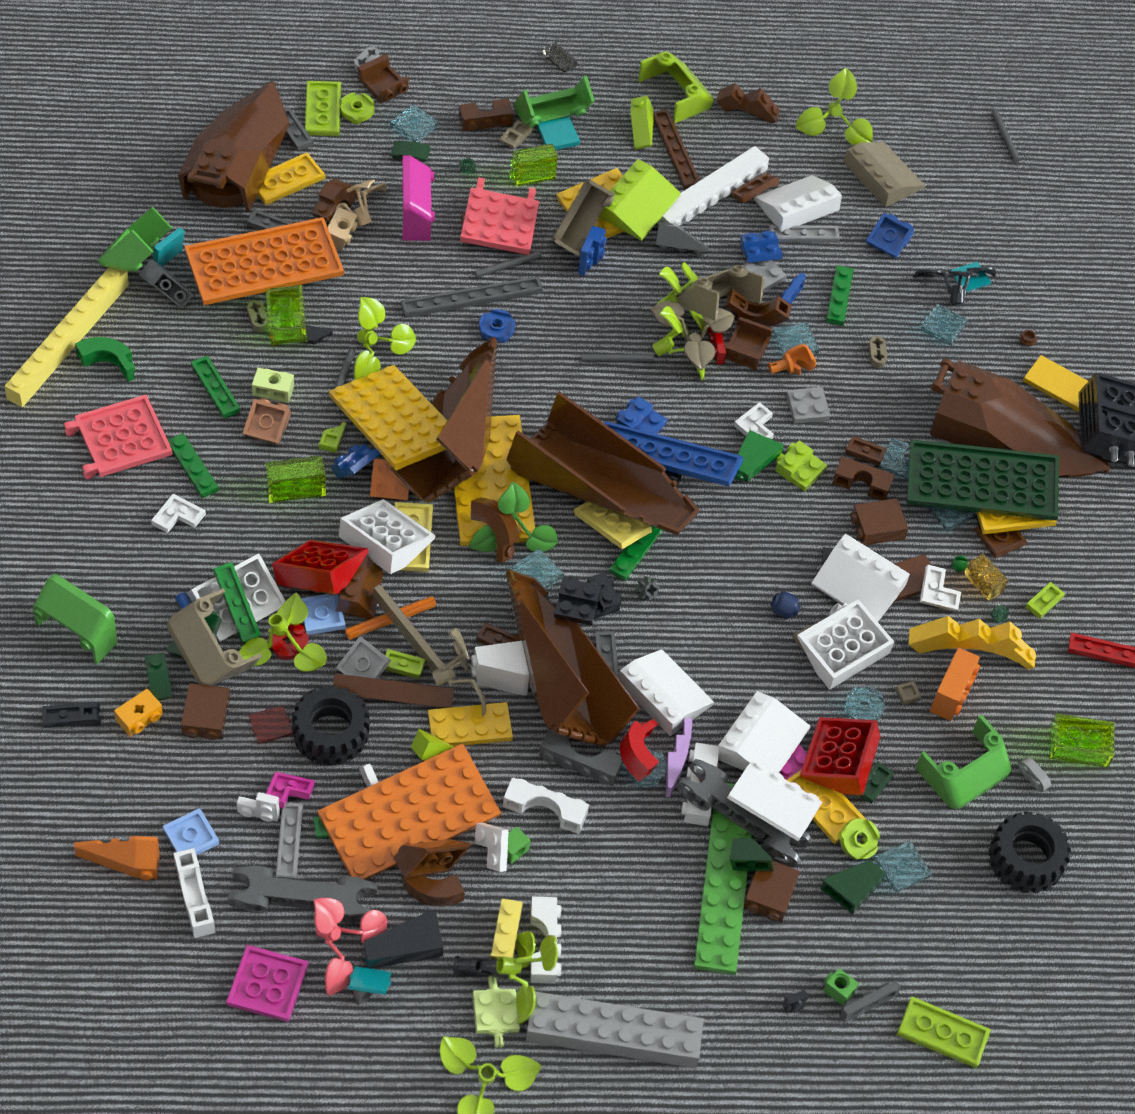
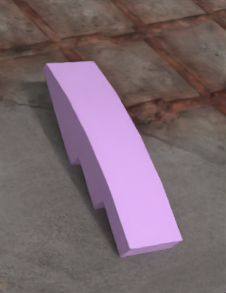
M684 718L682 735H676L674 752H668L666 760V797L671 796L683 771L691 740L693 718Z

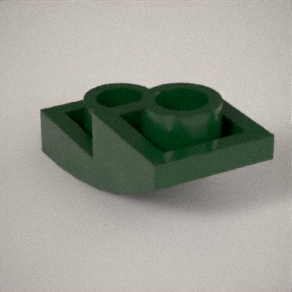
M398 140L394 141L391 156L393 159L403 158V155H410L420 162H427L431 147L418 142Z

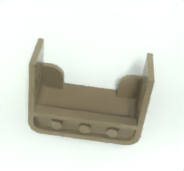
M586 179L553 235L552 241L579 256L591 227L594 226L602 210L606 206L609 208L615 194L594 181Z
M735 265L732 268L694 281L679 295L678 304L716 321L719 297L727 295L731 290H735L745 298L761 304L765 277L745 269L742 265Z
M224 589L198 598L172 615L167 621L169 633L197 683L200 685L212 686L251 669L262 657L261 654H257L244 660L241 654L234 649L223 652L204 618L213 612V605L225 593Z

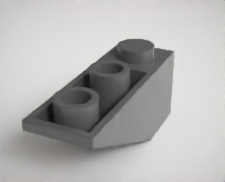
M659 221L656 245H659V248L669 249V247H675L677 251L686 252L689 249L694 250L696 254L708 252V246L679 225Z
M153 259L147 263L139 274L182 309L193 296L192 292Z

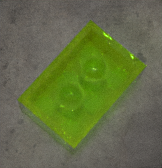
M302 285L267 289L268 333L271 345L308 341L305 298Z
M322 456L292 458L265 463L269 503L326 496V474Z
M1056 713L1050 724L1049 759L1108 768L1114 758L1115 722Z

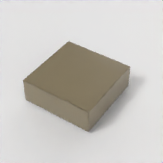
M914 681L895 687L902 705L920 701L922 698Z

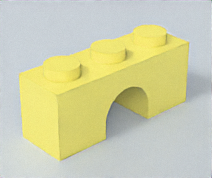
M508 899L501 900L491 960L498 959L500 956L514 957L523 902Z

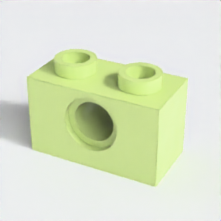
M257 368L252 383V394L255 397L289 403L294 388V375Z

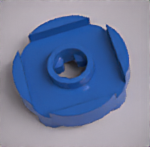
M493 309L490 313L486 314L485 312L479 321L481 337L489 340L494 336L497 342L506 343L515 332V320L505 310ZM500 324V327H494L493 325Z

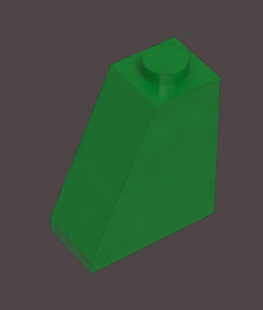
M749 430L738 455L743 456V462L734 478L747 482L783 453L784 444Z

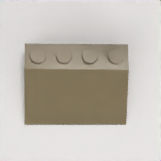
M885 142L859 143L848 148L846 151L844 164L884 207L925 188L924 183Z

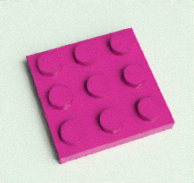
M247 945L226 1002L227 1006L289 1022L308 968V961Z

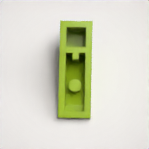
M648 96L631 99L630 112L634 147L636 150L652 147L654 109Z

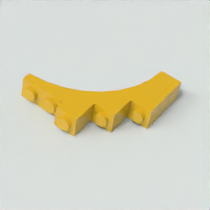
M946 616L909 629V645L919 654L933 650L958 649L959 647L961 649H974L995 653L1018 662L1026 669L1035 668L1036 653L1034 649L1021 639L1020 629L1011 622L990 628L980 619L959 625L950 616Z

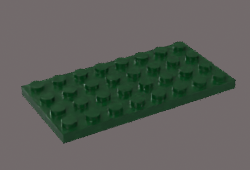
M910 440L907 504L1057 521L1059 455Z

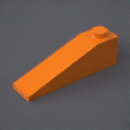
M132 836L129 838V841H120L118 838H113L109 843H103L99 840L74 842L75 855L80 858L142 880L158 879L160 863L158 837Z

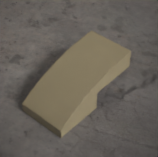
M517 120L512 128L509 127L500 141L512 148H516L531 134L533 127L530 128L522 121Z

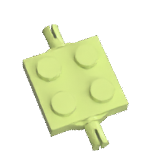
M492 976L488 977L489 989L473 990L472 993L476 1034L487 1033L494 1035L495 1047L501 1048L504 1046V1034L519 1032L520 1025L517 1024L516 989L497 988V978L493 977L492 979Z

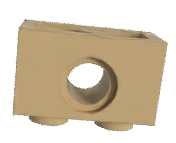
M340 207L337 208L328 226V230L335 248L343 250L345 244L349 245L352 238L350 233L355 232L358 223L356 222L357 214Z

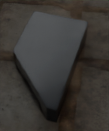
M299 325L297 342L315 345L326 336L333 335V329Z

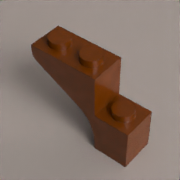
M736 83L719 89L716 102L725 112L744 110L769 123L777 122L780 109L762 88L744 94L743 90Z

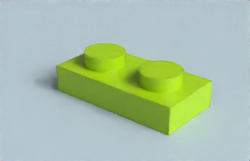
M1050 582L1026 604L1025 608L1041 619L1064 598L1065 593Z
M387 649L385 656L392 661L385 670L420 679L425 659Z

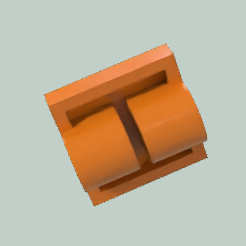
M374 459L370 496L408 500L409 488L390 470V463L387 460Z

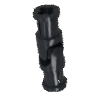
M456 956L454 959V975L463 973L471 974L475 977H490L491 975L494 978H500L501 976L509 977L508 974L497 973V959L491 960L479 957L463 959L460 956Z

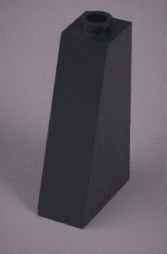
M436 909L365 940L364 949L360 950L362 962H366L367 968L373 969L443 957L444 947Z

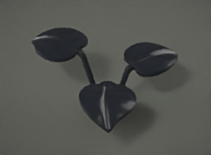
M992 267L967 268L965 272L950 271L948 272L949 276H959L958 285H952V289L950 288L945 271L922 269L915 272L913 278L921 274L930 273L943 276L948 289L947 294H950V303L964 304V294H966L970 277L979 276V273L976 272H984L995 277L996 269ZM963 276L966 277L964 287L961 285Z

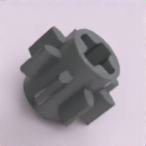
M644 576V580L637 581L638 584L635 590L640 593L638 595L639 598L651 601L652 597H658L657 593L660 586L656 584L657 579H650V577Z

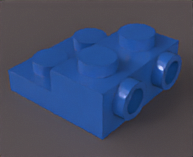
M883 213L868 236L866 243L897 259L902 249L907 246L912 238L914 228L908 222L903 223L899 221L893 214Z
M595 226L591 227L581 249L578 274L585 276L587 270H591L592 264L597 265L599 259H603L605 249L603 248L607 241L605 229Z
M764 231L757 234L746 233L745 235H740V248L748 263L782 259V251L778 245V237L775 232Z
M639 396L635 400L633 398L630 399L626 406L627 409L625 411L620 410L616 416V424L658 434L667 424L668 420L654 411L651 403Z
M355 444L348 449L349 452L345 456L341 454L335 458V463L330 468L336 477L340 479L355 474L381 453L376 448L370 449L366 444L359 446Z

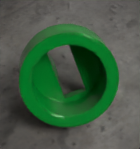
M962 555L956 556L952 561V568L957 572L966 570L968 565L967 559Z

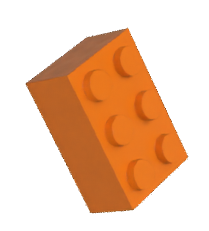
M958 647L929 712L949 721H952L954 715H959L981 665H978L980 656Z

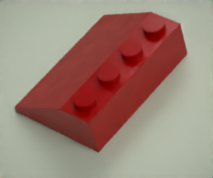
M308 540L272 563L276 584L287 588L295 587L300 588V590L325 592L330 595L338 594L340 590L348 586L369 552L368 548Z
M819 717L800 777L842 794L863 795L881 738L877 720Z

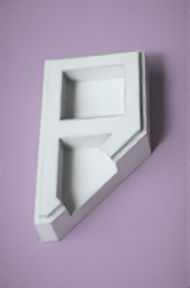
M371 764L359 767L367 787L378 783Z

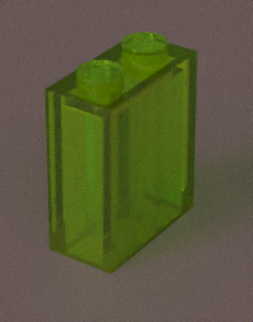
M553 143L513 151V157L510 159L512 169L509 171V175L516 187L556 179L558 155Z

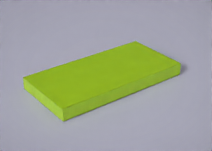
M307 81L305 130L308 135L339 136L341 82Z
M911 996L897 1035L977 1069L991 1029Z

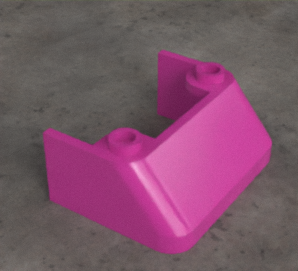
M403 155L402 240L430 241L431 222H435V211H431V182H434V171H431L430 167L410 155Z

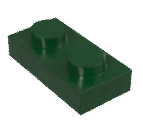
M878 762L869 773L863 795L859 796L872 804L895 773Z

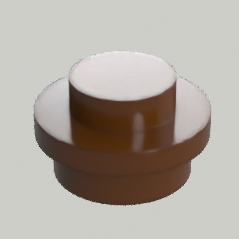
M1025 330L1020 334L1019 341L1024 346H1034L1037 342L1036 333L1032 330Z

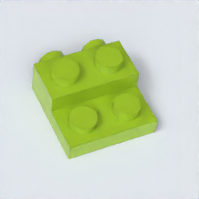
M799 440L796 444L791 443L785 455L780 454L778 456L775 471L803 491H806L827 469L828 465L813 455L814 450Z

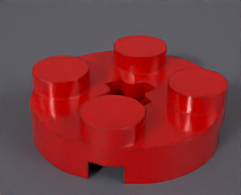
M290 624L288 631L303 650L308 644V635L305 628L301 624ZM273 633L271 652L273 651L276 657L280 659L294 660L295 656L300 652H298L292 642L286 644L284 640L288 636L286 634L278 636Z

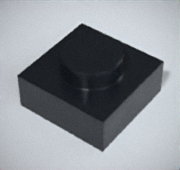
M805 989L785 997L783 1007L786 1013L792 1010L797 1012L805 1007L808 999Z

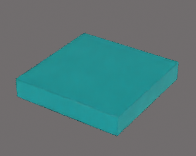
M569 117L542 122L537 126L548 152L580 145V139Z
M181 227L154 246L153 260L161 266H164L182 252L185 231Z

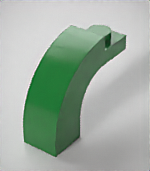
M93 337L75 343L76 355L84 367L97 362H110L120 369L128 382L135 379L134 371L136 369L132 359V352L123 343L106 337Z

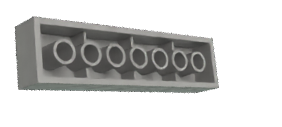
M535 992L536 1003L534 1011L529 1017L527 1042L690 1068L697 1067L704 1018Z

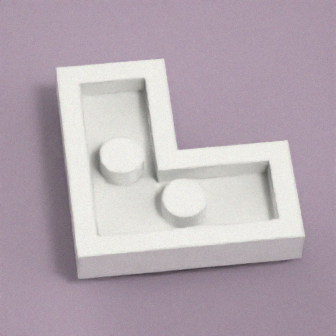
M759 402L734 422V427L746 437L749 430L773 439L774 434L763 425L772 418L773 413Z
M172 494L151 522L153 526L168 533L178 520L195 528L206 513L204 509Z
M927 565L925 567L920 603L956 612L959 608L961 592L943 587L946 569Z
M258 792L256 800L240 796L238 798L237 810L243 816H255L267 822H278L280 811L277 796Z
M476 823L475 844L488 847L487 868L499 872L506 871L508 830L486 823Z

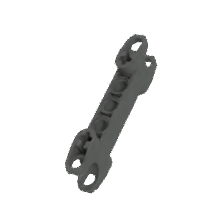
M695 759L689 768L697 776L700 783L682 778L677 785L678 790L688 801L704 811L710 807L714 808L762 841L761 847L771 859L794 868L800 858L790 847V843L800 847H807L812 840L811 836L805 831L801 836L804 840L800 838L797 841L727 798L733 788L726 784L728 777L722 770L699 759Z
M268 867L233 868L232 878L246 883L249 887L244 892L228 894L227 901L228 905L248 912L264 913L267 911L268 904L315 909L314 899L332 898L338 900L343 905L344 917L340 922L357 923L361 922L365 913L372 910L359 905L357 900L364 896L377 895L378 884L353 876L339 877L338 884L273 877V870Z

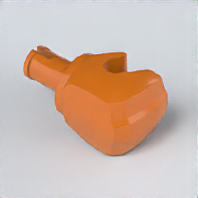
M800 344L787 350L786 353H783L782 360L768 363L770 374L786 370L789 374L801 375V367L807 371H812L816 366L814 355L805 344Z

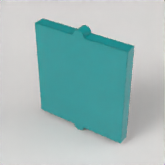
M974 262L968 265L952 269L951 271L965 272L967 268H975L981 266L978 262ZM976 272L979 273V276L970 277L966 292L990 285L991 280L986 273ZM953 276L958 284L959 276ZM964 276L962 277L961 285L963 287L966 281V277Z
M354 966L353 974L349 978L351 980L349 989L386 995L388 986H391V972Z

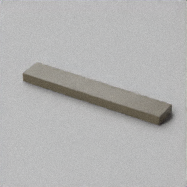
M381 585L375 587L373 598L418 655L425 659V663L430 670L434 671L445 666Z

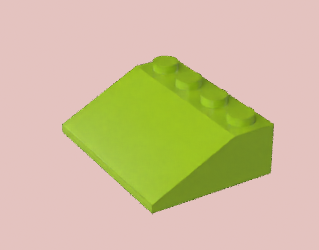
M637 159L610 190V192L615 194L613 196L614 200L609 208L606 206L602 210L599 218L642 241L681 196V193L655 168Z

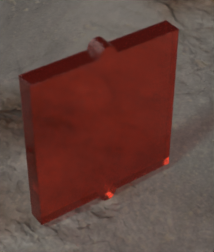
M283 705L249 715L252 732H255L258 744L293 735L289 724L290 718L286 716Z

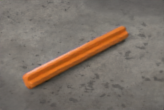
M433 596L401 607L400 610L408 618L434 608L436 601ZM383 614L346 628L345 634L348 639H353L393 622L387 614Z

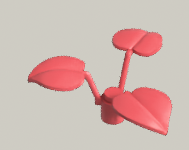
M332 898L314 899L316 934L326 939L325 944L329 945L339 956V959L333 958L329 962L325 974L327 995H333L343 990L350 983L351 980L349 978L353 974V967L350 962L344 961V956L334 946L332 941L338 940L341 932L362 934L361 941L364 944L365 940L386 931L387 917L378 910H370L361 919V930L341 928L337 925L344 917V908L341 902Z

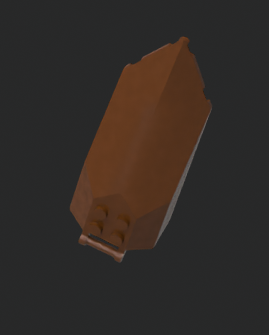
M270 81L223 110L196 137L178 174L183 199L188 198L191 192V183L200 182L223 189L226 181H231L239 187L245 209L250 212L289 127L288 117L273 81Z
M942 359L940 371L936 380L932 382L931 390L942 394L943 397L936 412L930 435L959 445L1059 455V476L1067 475L1068 478L1095 475L1098 471L1106 473L1110 471V465L1101 456L1081 451L1080 433L1071 423L1011 379L962 361L954 364L950 359ZM947 371H950L952 375L946 387L942 382Z

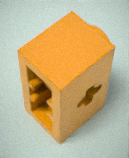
M146 689L115 709L114 714L115 721L131 737L135 733H140L150 723L158 721L163 715L161 703Z

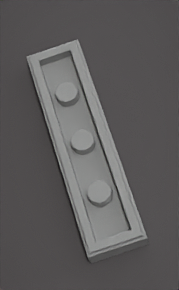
M777 225L769 226V231L776 233L778 242L839 243L840 241L838 226H792L783 232L779 231Z
M286 803L284 809L282 808L276 878L297 880L303 814L302 803Z

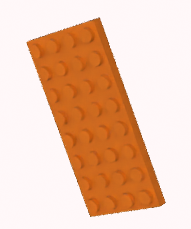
M324 217L184 246L203 305L344 275L343 266Z
M462 743L317 811V814L349 875L366 880L396 866L397 864L393 857L398 853V849L406 843L415 844L421 841L430 842L436 839H452L475 828L476 823H486L500 816L501 811Z

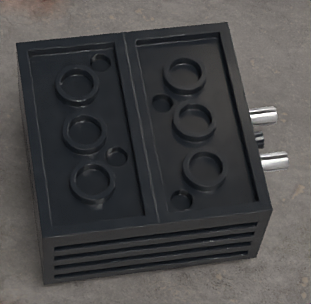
M1096 372L1078 392L1081 451L1111 459L1112 462L1126 463L1128 466L1133 467L1135 466V383Z

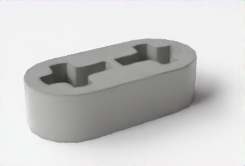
M375 47L366 48L354 60L355 71L358 72L359 66L379 57V50Z
M1027 757L1019 762L1020 771L1036 790L1043 792L1051 787L1049 777L1032 758Z

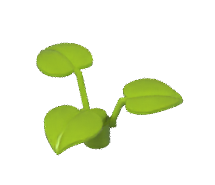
M847 68L836 74L829 82L830 94L833 97H839V99L829 103L828 110L823 116L820 108H808L799 116L795 124L796 129L807 135L815 136L822 133L825 129L826 123L824 118L828 114L833 117L840 116L849 126L845 130L844 136L850 144L855 146L859 143L873 142V129L869 121L864 118H858L851 124L842 114V107L839 102L842 101V98L852 99L857 91L855 77Z
M685 262L681 264V267L689 281L682 288L677 276L670 267L666 266L660 271L659 276L664 278L673 287V290L666 297L658 301V304L667 301L678 304L677 295L691 283L698 280L696 274ZM689 310L701 331H703L706 326L703 315Z
M360 297L358 321L364 329L360 330L357 334L358 341L368 351H362L356 358L354 380L380 371V361L377 357H373L374 352L369 347V345H374L377 340L391 342L390 350L395 354L409 352L416 342V335L411 327L406 324H397L393 327L391 338L377 336L372 330L378 328V324L384 321L385 309L380 302L368 297Z
M666 306L659 315L665 318L673 329L664 338L653 343V348L658 356L667 352L670 355L684 351V348H672L675 346L672 339L680 333L683 337L685 335L682 324L670 306ZM705 367L703 370L697 368L700 378L703 380Z
M297 593L288 598L277 613L270 616L268 620L271 627L268 629L269 642L267 643L264 638H253L246 642L239 651L244 660L261 654L262 657L254 666L262 665L271 657L269 648L272 647L273 633L278 636L286 634L298 652H300L294 658V665L298 670L302 672L314 671L325 665L327 661L326 653L320 645L309 643L302 650L288 631L290 624L298 625L308 616V608Z
M526 931L517 934L515 945L519 958L500 956L497 959V973L508 974L509 979H514L522 984L516 997L517 1024L525 1022L533 1013L536 995L533 986H528V982L515 975L521 972L522 967L527 968L531 962L542 961L545 971L553 970L558 958L557 938L555 935L545 937L540 945L541 956L539 958H532L535 951L533 933Z
M446 1036L441 1041L440 1056L446 1070L456 1075L462 1074L466 1067L469 1070H478L477 1077L479 1082L482 1083L478 1097L470 1094L460 1100L457 1114H494L493 1102L490 1099H482L486 1085L491 1084L496 1075L501 1078L505 1077V1084L511 1090L523 1091L532 1085L541 1069V1065L538 1062L521 1055H512L505 1058L501 1063L503 1073H500L499 1070H496L489 1063L482 1066H471L469 1064H472L476 1059V1048L470 1041L463 1038Z

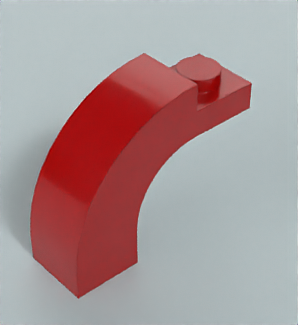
M654 719L647 723L643 721L641 724L636 720L620 742L622 761L628 771L639 782L650 775L659 763L644 743V739L649 737L658 725Z

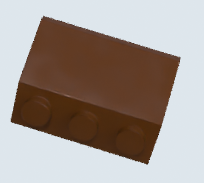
M368 556L364 558L348 586L340 590L336 612L339 611L366 619L375 618L377 602L373 598V592L375 587L381 585L383 571Z
M436 839L430 842L421 841L415 844L406 843L398 849V853L393 859L405 878L449 872L471 845L469 842L450 839Z

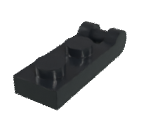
M86 702L42 706L43 728L83 724L99 725L101 723V716L98 714L100 703ZM84 712H90V714L84 715Z

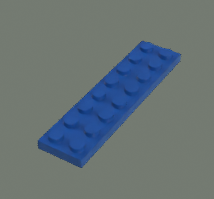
M608 421L604 422V424L652 457L670 472L729 487L743 462V456Z

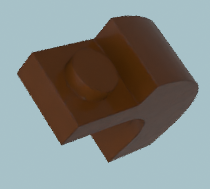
M339 179L330 180L319 192V200L311 212L312 215L317 218L324 217L325 221L328 222L339 203H346L351 208L357 198L356 190L350 192L346 190L353 185Z
M200 182L191 183V191L194 195L210 206L231 208L243 204L240 189L235 184L225 185L221 189L215 185Z
M731 290L728 292L725 306L735 312L734 318L737 320L739 317L769 327L789 319L792 305L779 296L769 302L758 304L746 299L735 290Z
M482 497L472 500L471 520L488 524L495 533L497 542L496 561L505 562L513 559V543L520 541V536L512 514L502 513L498 508V502Z
M402 874L401 883L403 887L419 902L441 907L464 901L465 891L457 874L440 880L429 879L424 875L405 878Z

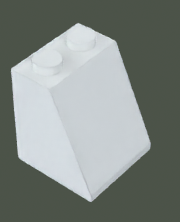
M522 641L475 647L474 655H471L472 666H470L471 676L475 677L478 685L519 695H527L529 670Z

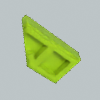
M343 422L340 426L333 429L324 430L319 442V449L337 453L347 423Z

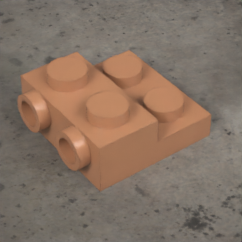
M260 398V400L254 399L242 434L279 445L283 432L287 428L291 411L287 405L282 403L275 405L264 398Z

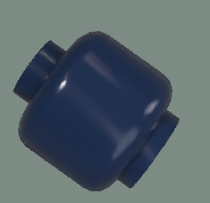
M786 591L776 593L770 605L773 613L785 619H790L793 615L796 616L801 607L798 605V597Z

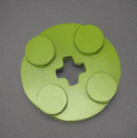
M356 93L347 94L341 100L340 113L353 124H360L374 115V101L364 93H361V95H356Z
M857 818L848 821L843 826L842 831L838 834V838L843 851L851 859H867L877 852L880 834L874 823ZM857 835L863 836L862 844L857 842Z

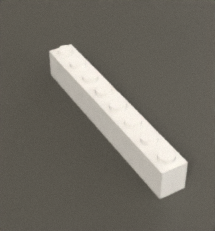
M756 146L752 147L683 191L681 196L659 221L675 223L679 226L690 221L695 215L701 214L706 208L715 205L723 197L726 198L732 191L751 181L759 174L766 172L769 157Z

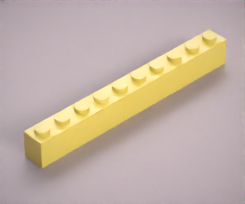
M108 268L7 382L4 386L7 400L20 407H23L75 348V343L81 341L128 287L127 271Z

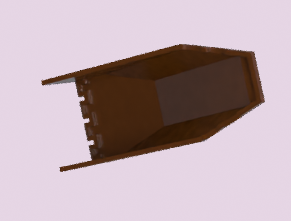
M494 336L466 356L458 366L462 370L456 379L453 375L450 376L448 380L451 385L446 391L440 389L431 402L447 420L436 438L446 450L398 470H395L392 466L390 468L421 501L424 498L427 503L434 501L439 496H442L475 475L483 463L491 431L497 339Z
M560 391L556 395L547 420L548 422L531 438H528L519 430L515 433L506 460L511 465V470L522 477L678 535L700 511L687 494L683 496L676 487L678 483L675 480H670L665 473L666 468Z
M508 569L505 574L518 634L523 644L529 670V685L543 721L556 734L606 747L607 742L611 744L638 712L639 706L579 624L554 618L556 605L554 606L546 598L549 592L534 577Z

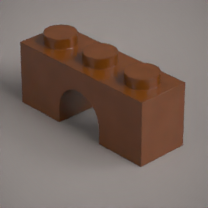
M509 98L492 100V110L490 111L479 110L476 103L459 105V120L463 131L513 125L514 113Z
M841 457L832 484L850 490L854 482H865L869 486L868 496L882 501L886 500L895 474L850 458Z

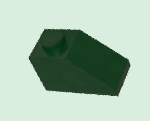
M164 652L144 656L150 692L158 701L172 699Z
M746 837L732 839L730 863L733 871L774 872L771 857L754 839Z

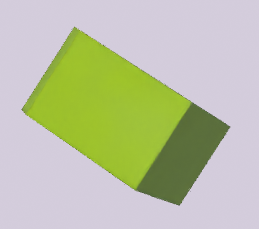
M418 729L411 748L421 760L426 761L454 748V746Z

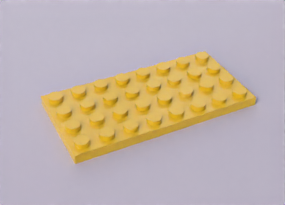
M395 365L388 366L375 373H370L366 377L353 380L329 391L330 398L395 470L446 450L436 438L447 420Z
M520 415L492 416L490 439L480 469L475 475L454 487L460 546H469L476 532L488 525L481 521L471 520V501L482 497L498 502L511 482L522 487L530 499V505L526 511L522 513L516 512L519 519L530 533L535 529L529 479L511 470V465L506 460L515 433L518 430L522 433ZM516 521L520 541L516 543L526 542L530 536L525 533Z

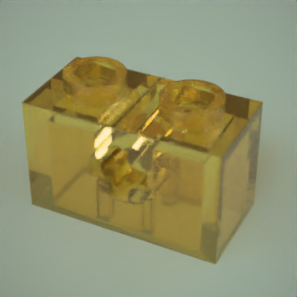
M984 553L971 560L965 571V576L989 601L1003 593L1008 579Z

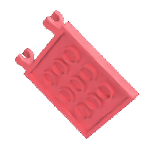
M478 177L476 188H471L460 242L529 255L539 201L534 200L536 189L529 187L528 198L483 190L485 179Z
M147 394L75 415V421L64 423V430L67 436H72L80 430L94 462L82 466L85 479H90L97 473L102 477L173 455Z

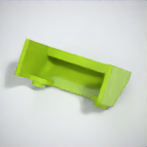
M662 52L640 62L639 82L668 71L685 91L688 98L675 103L674 124L712 108L713 96L685 63L673 54Z

